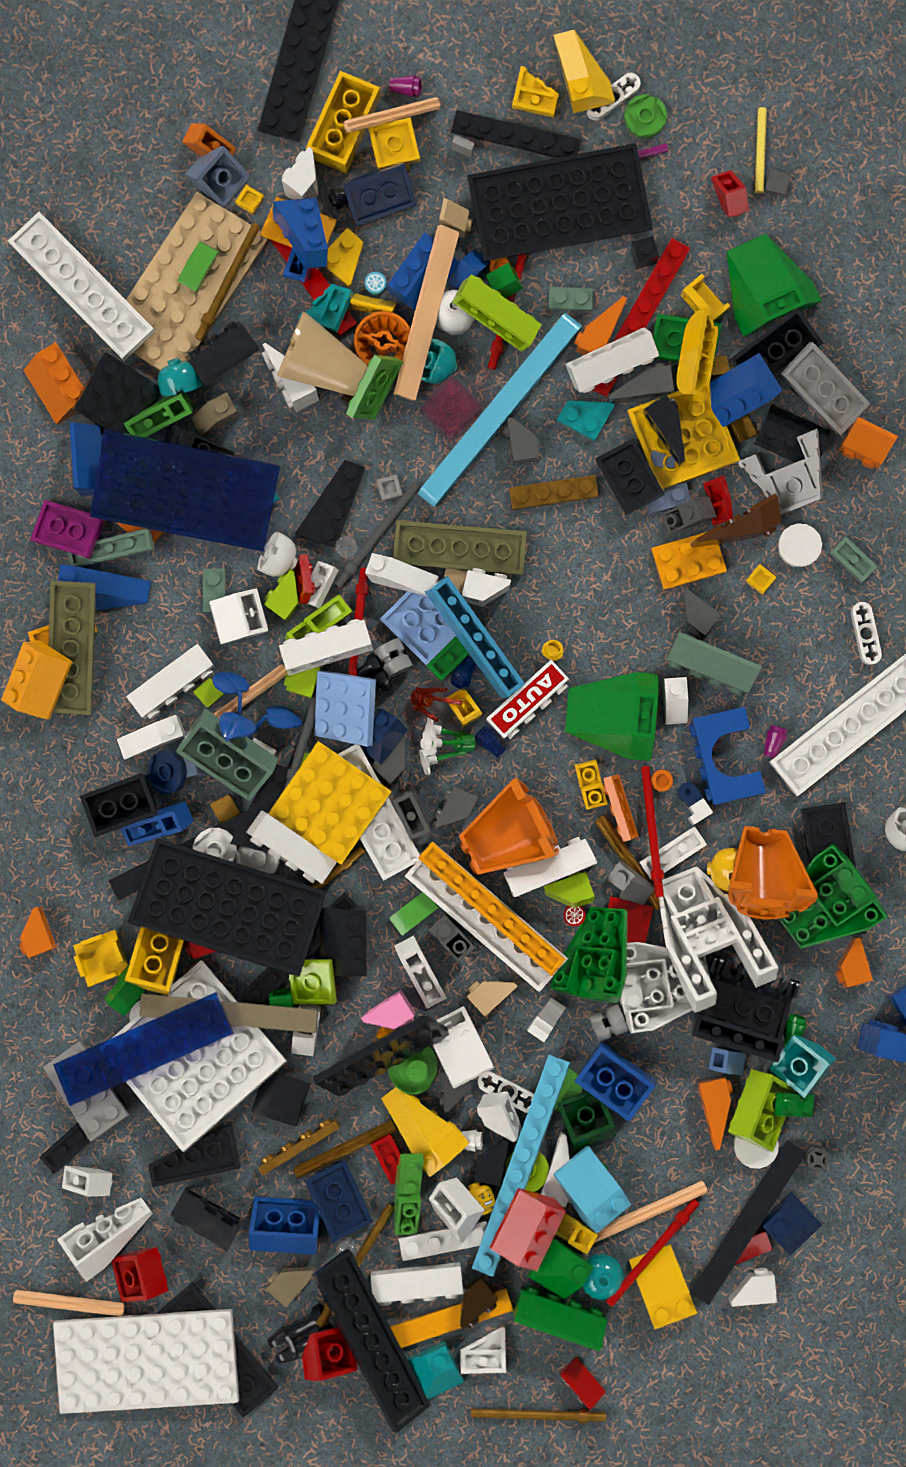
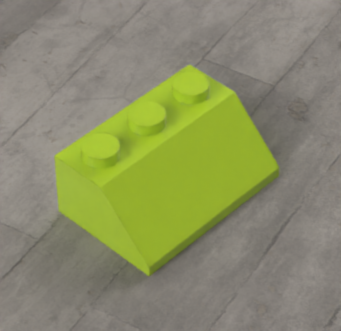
M751 1069L728 1132L741 1140L773 1152L786 1118L774 1115L776 1093H795V1090L771 1074Z

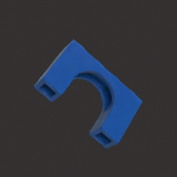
M745 707L691 720L692 724L689 725V732L691 737H695L697 746H694V753L696 759L700 758L702 767H699L701 780L706 782L707 788L704 789V794L707 802L710 801L711 805H716L766 793L761 771L731 777L722 774L715 767L712 760V748L721 736L750 728Z

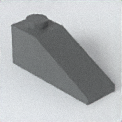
M663 363L652 365V368H648L608 396L607 403L614 404L659 398L665 394H672L674 386L671 366H665Z

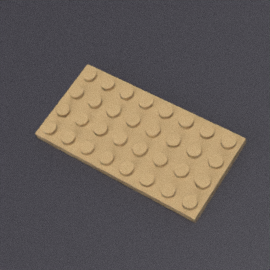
M199 192L195 193L126 299L155 330L132 354L160 371L168 365V360L180 358L181 361H187L185 359L188 355L187 352L197 345L200 347L203 341L195 338L202 323L200 320L204 313L208 312L251 227L249 223ZM260 230L253 240L215 315V322L269 241L268 238L261 236ZM201 241L219 251V254L211 271L207 272L199 291H194L177 280L193 250ZM209 327L204 339L206 338L212 327Z

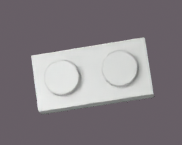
M320 561L317 562L311 575V582L315 584V593L308 601V605L318 609L321 607L339 571L337 568Z

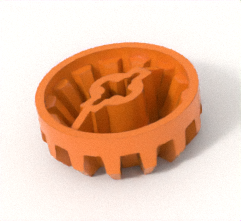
M380 311L368 315L359 323L354 334V346L357 357L368 365L369 361L374 357L369 350L370 345L375 347L379 355L383 356L394 352L396 353L394 357L402 361L410 333L409 325L403 318L392 312ZM390 332L394 334L398 340H394ZM383 340H387V343H385L384 346H380V343L383 342Z

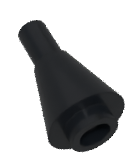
M344 188L331 189V194L328 195L332 207H336L339 210L348 204Z

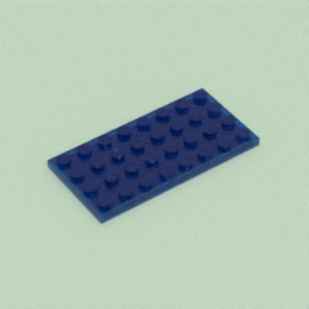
M105 429L90 517L264 552L280 465Z

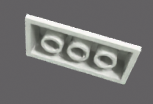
M574 838L567 841L568 846L561 849L559 845L555 846V849L559 848V854L554 858L506 868L507 871L503 872L512 896L517 897L597 864L586 839Z

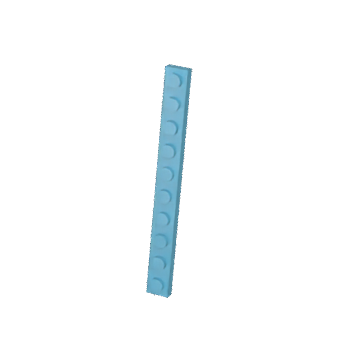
M548 1055L472 1269L491 1277L495 1276L501 1255L492 1251L489 1247L517 1189H526L571 1064L568 1061Z

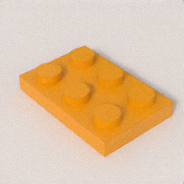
M701 533L651 548L663 590L726 573L727 570L719 544L692 548L690 544L696 538L705 534Z

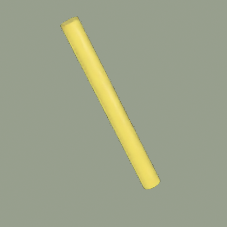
M765 107L758 108L755 193H764L767 112Z

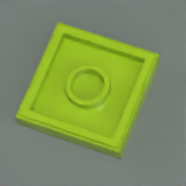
M305 960L300 977L289 974L293 1004H335L337 1002L332 960Z

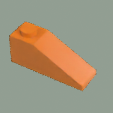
M626 297L620 298L588 324L583 333L579 331L574 343L577 345L576 352L586 355L608 344L626 304Z
M724 1076L697 1082L712 1146L715 1150L721 1148L731 1102L730 1094L733 1093L730 1080L726 1081Z

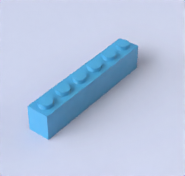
M448 576L440 579L424 591L500 698L509 697L525 685Z

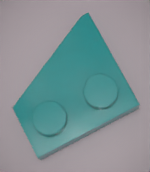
M331 284L322 296L312 302L313 306L306 313L325 329L338 332L353 292L350 289Z
M567 401L557 421L595 442L615 404Z

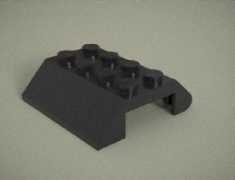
M714 954L709 964L708 972L710 981L717 992L716 1005L694 1013L691 1036L779 1063L784 1041L781 1040L792 999L797 997L800 981L790 978L787 983L788 977L782 976L776 989L770 987L773 981L755 987L747 970L745 969L744 971L743 963L740 962L734 975L728 974L732 964L731 959L726 958L722 966L723 957Z

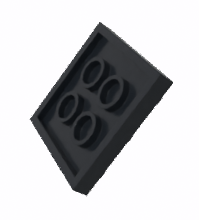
M104 352L72 409L130 444L133 438L124 423L149 408L160 390L157 384L112 355Z

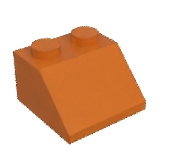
M857 417L850 425L838 450L842 451V455L849 459L857 458L861 460L862 465L867 468H878L885 460L898 436Z

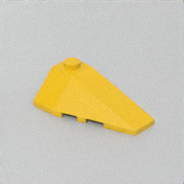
M571 30L555 34L554 40L573 114L615 103L609 79L576 31Z
M394 1087L381 1098L411 1153H423V1170L429 1177L447 1165L470 1144L456 1125L450 1121L447 1123L437 1116L438 1113L433 1109L431 1111L427 1109L412 1094L404 1093L397 1087Z

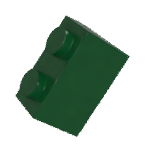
M588 1091L557 1103L567 1135L575 1152L586 1146H591L616 1136L615 1125L606 1104Z

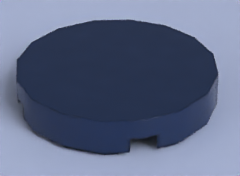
M162 750L150 758L147 775L148 779H151L153 783L151 784L153 789L162 794H172L178 792L183 787L186 780V767L181 756L175 751Z

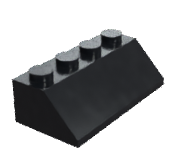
M796 308L728 361L731 369L760 353L771 373L777 379L809 342H813L817 347L824 342L800 309Z

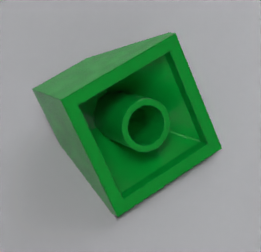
M553 1238L538 1270H530L527 1276L566 1299L584 1285L594 1266L587 1258Z

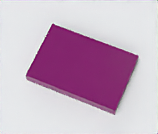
M44 500L30 541L91 559L105 518Z

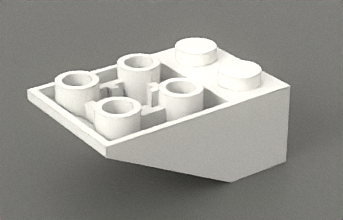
M264 343L265 351L262 352L264 361L269 370L274 369L272 374L278 388H284L282 393L288 407H294L295 411L298 412L319 401L316 388L313 385L277 376L285 356Z
M464 1006L436 1020L447 1027L449 1035L443 1038L440 1043L432 1045L453 1088L494 1068Z

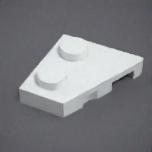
M505 1327L491 1332L460 1350L461 1374L506 1373Z

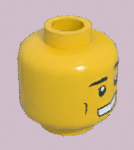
M481 1182L468 1185L470 1194L485 1210L482 1215L492 1212V1207H494L496 1202L490 1185H482Z

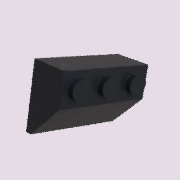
M234 321L223 328L225 331L219 335L215 333L205 340L207 343L201 347L197 345L187 352L188 355L185 359L192 365L205 386L260 350L239 321L237 323Z
M771 405L754 444L790 461L798 462L805 459L797 439L798 436L817 429L821 458L831 431Z
M145 773L137 774L80 796L94 838L158 815L154 794Z
M364 906L322 907L320 960H332L334 976H367L366 909Z

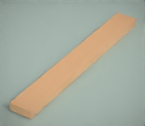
M443 225L437 226L402 360L403 364L400 368L394 390L395 395L411 401L416 400L459 236V232Z

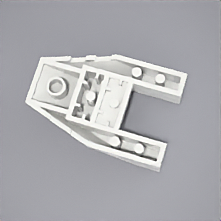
M697 866L662 880L664 897L659 898L666 949L684 993L695 1013L716 1005L717 992L698 959L700 957L733 945L755 987H759L777 978L778 966L751 918L738 912L737 907L731 905L728 894H724L716 887L713 881Z

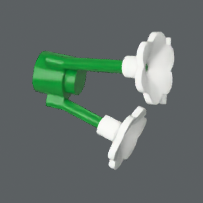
M428 716L420 743L423 750H419L420 762L425 775L431 774L430 765L437 764L438 761L456 756H465L467 752H473L475 749L474 735L466 734L465 731H454L434 725V716ZM444 733L457 737L454 740H441L436 737V734ZM442 745H454V749L458 750L437 757L435 755L436 748Z

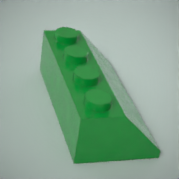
M527 1285L526 1288L520 1287L512 1311L514 1322L601 1352L607 1324L606 1315H603L602 1310L594 1307L588 1310L583 1308L581 1303L574 1300H569V1303L562 1301L559 1295L548 1292V1295L539 1293L540 1289L531 1285Z

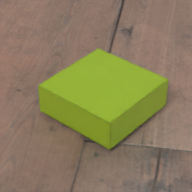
M210 677L193 691L208 709L225 695L215 688Z

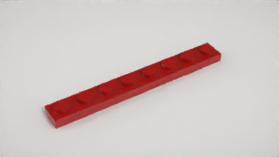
M671 238L614 341L639 329H646L690 251L688 246ZM619 375L614 376V379L608 383L595 385L593 391L607 398Z

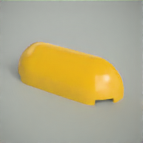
M705 308L698 310L692 315L684 331L676 381L679 391L686 395L700 393L704 388L708 387L711 379L718 327L714 326L710 316L712 313Z

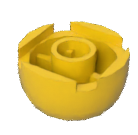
M738 848L722 849L713 856L712 862H708V875H711V879L716 887L728 892Z

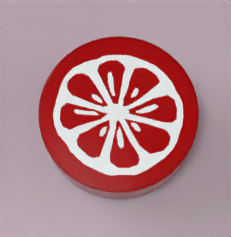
M567 906L563 912L564 921L570 926L581 925L585 920L584 909L581 906L577 908Z

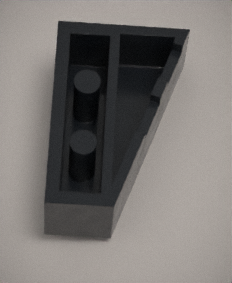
M185 1188L171 1213L175 1222L183 1226L187 1225L195 1233L205 1237L226 1252L244 1222V1219L188 1188Z

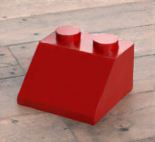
M158 1247L144 1248L113 1258L111 1262L121 1302L149 1300L169 1291Z
M339 1327L310 1334L302 1355L305 1380L320 1382L358 1371L357 1362Z

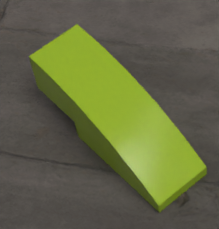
M337 595L306 617L299 625L287 632L285 639L298 640L305 638L304 636L308 633L317 632L318 634L325 632L327 628L336 626L352 613V610L342 597Z

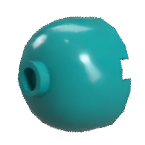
M431 339L432 343L429 347L421 380L427 383L441 384L456 372V356L448 344L438 339Z
M180 358L168 360V365L163 367L158 374V387L162 396L177 395V392L184 391L185 393L202 386V382L192 365L188 361H181Z
M604 1253L594 1254L587 1258L594 1266V1269L582 1288L585 1293L594 1299L607 1300L620 1288L624 1280L623 1269L619 1261L612 1256Z

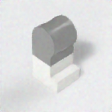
M550 997L529 1025L527 1031L545 1042L566 1007Z

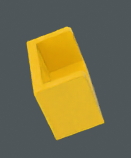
M701 274L683 289L681 297L694 312L704 308L712 313L710 316L715 323L729 311L731 306L729 303L722 304L703 282L705 276Z

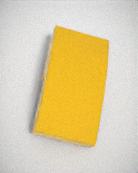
M596 759L575 764L586 810L607 805Z

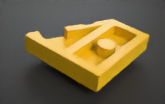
M521 66L512 109L554 117L559 94L551 87H547L538 77L532 76L524 66Z
M347 228L328 248L327 266L325 267L350 288L364 244L360 238Z

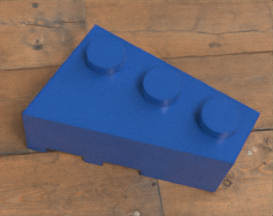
M317 198L273 201V220L282 229L283 236L289 240L293 251L305 268L327 266L328 247Z

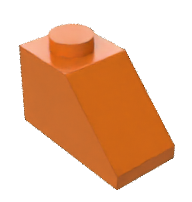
M191 123L182 143L201 156L221 146H224L232 156L236 150V147L206 124Z
M42 907L33 908L20 936L22 941L19 943L23 955H27L28 958L57 948Z
M853 937L837 964L838 970L835 971L838 983H842L843 987L847 988L873 981L861 937Z

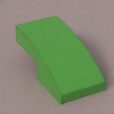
M199 241L177 281L194 291H199L207 272L211 271L219 251Z
M422 892L389 919L403 936L440 906Z

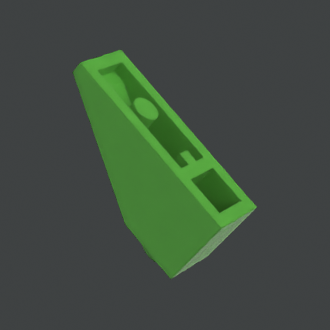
M180 391L177 392V395L163 398L126 421L124 425L134 442H137L191 414L194 405L187 393Z

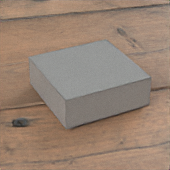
M457 135L454 136L452 150L472 158L474 142Z
M397 474L376 480L382 502L403 496Z

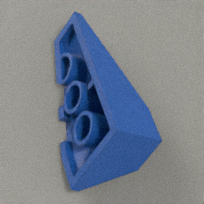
M63 564L60 565L58 576L59 581L96 583V611L148 603L151 581Z

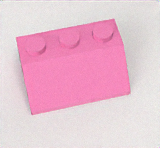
M402 990L364 1013L361 1019L365 1023L396 1029L413 1021L415 1010Z

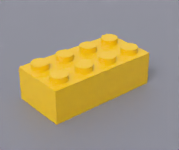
M339 72L306 146V150L308 147L313 150L314 161L347 174L367 128L347 133L344 121L373 114L381 98L380 87L345 72Z

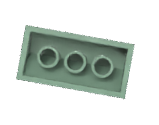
M681 632L674 637L665 662L669 663L668 667L680 671L681 668L689 671L688 675L696 679L706 678L710 680L709 684L721 688L722 685L730 688L729 692L737 696L749 693L762 667Z
M206 709L194 722L176 750L178 754L248 801L251 800L274 772L278 761L277 757L248 737L234 738L226 742L220 730L219 718Z

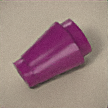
M416 75L391 78L389 89L390 91L410 97L420 96L422 79L416 77Z
M771 725L770 729H767L764 755L772 758L778 755L788 737L786 735L787 729Z

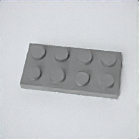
M809 342L780 374L839 436L847 430L870 404L813 342Z
M79 1041L43 1067L90 1142L96 1140L129 1116L82 1041Z

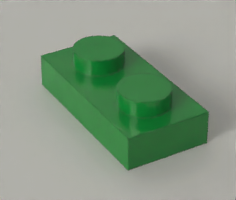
M455 636L426 667L442 681L469 653L457 636Z
M777 1092L774 1115L812 1117L814 1095L808 1094L804 1098L799 1093Z

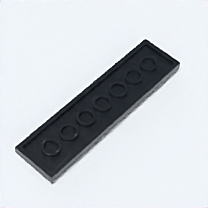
M294 0L258 126L259 132L300 142L340 0Z
M345 1249L314 1272L312 1277L392 1432L398 1433L426 1410L430 1403L350 1249Z

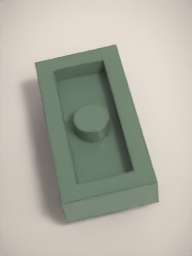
M549 287L548 310L591 312L593 288Z
M847 537L829 553L860 583L864 582L878 567Z
M225 568L203 569V612L212 613L209 602L226 596Z

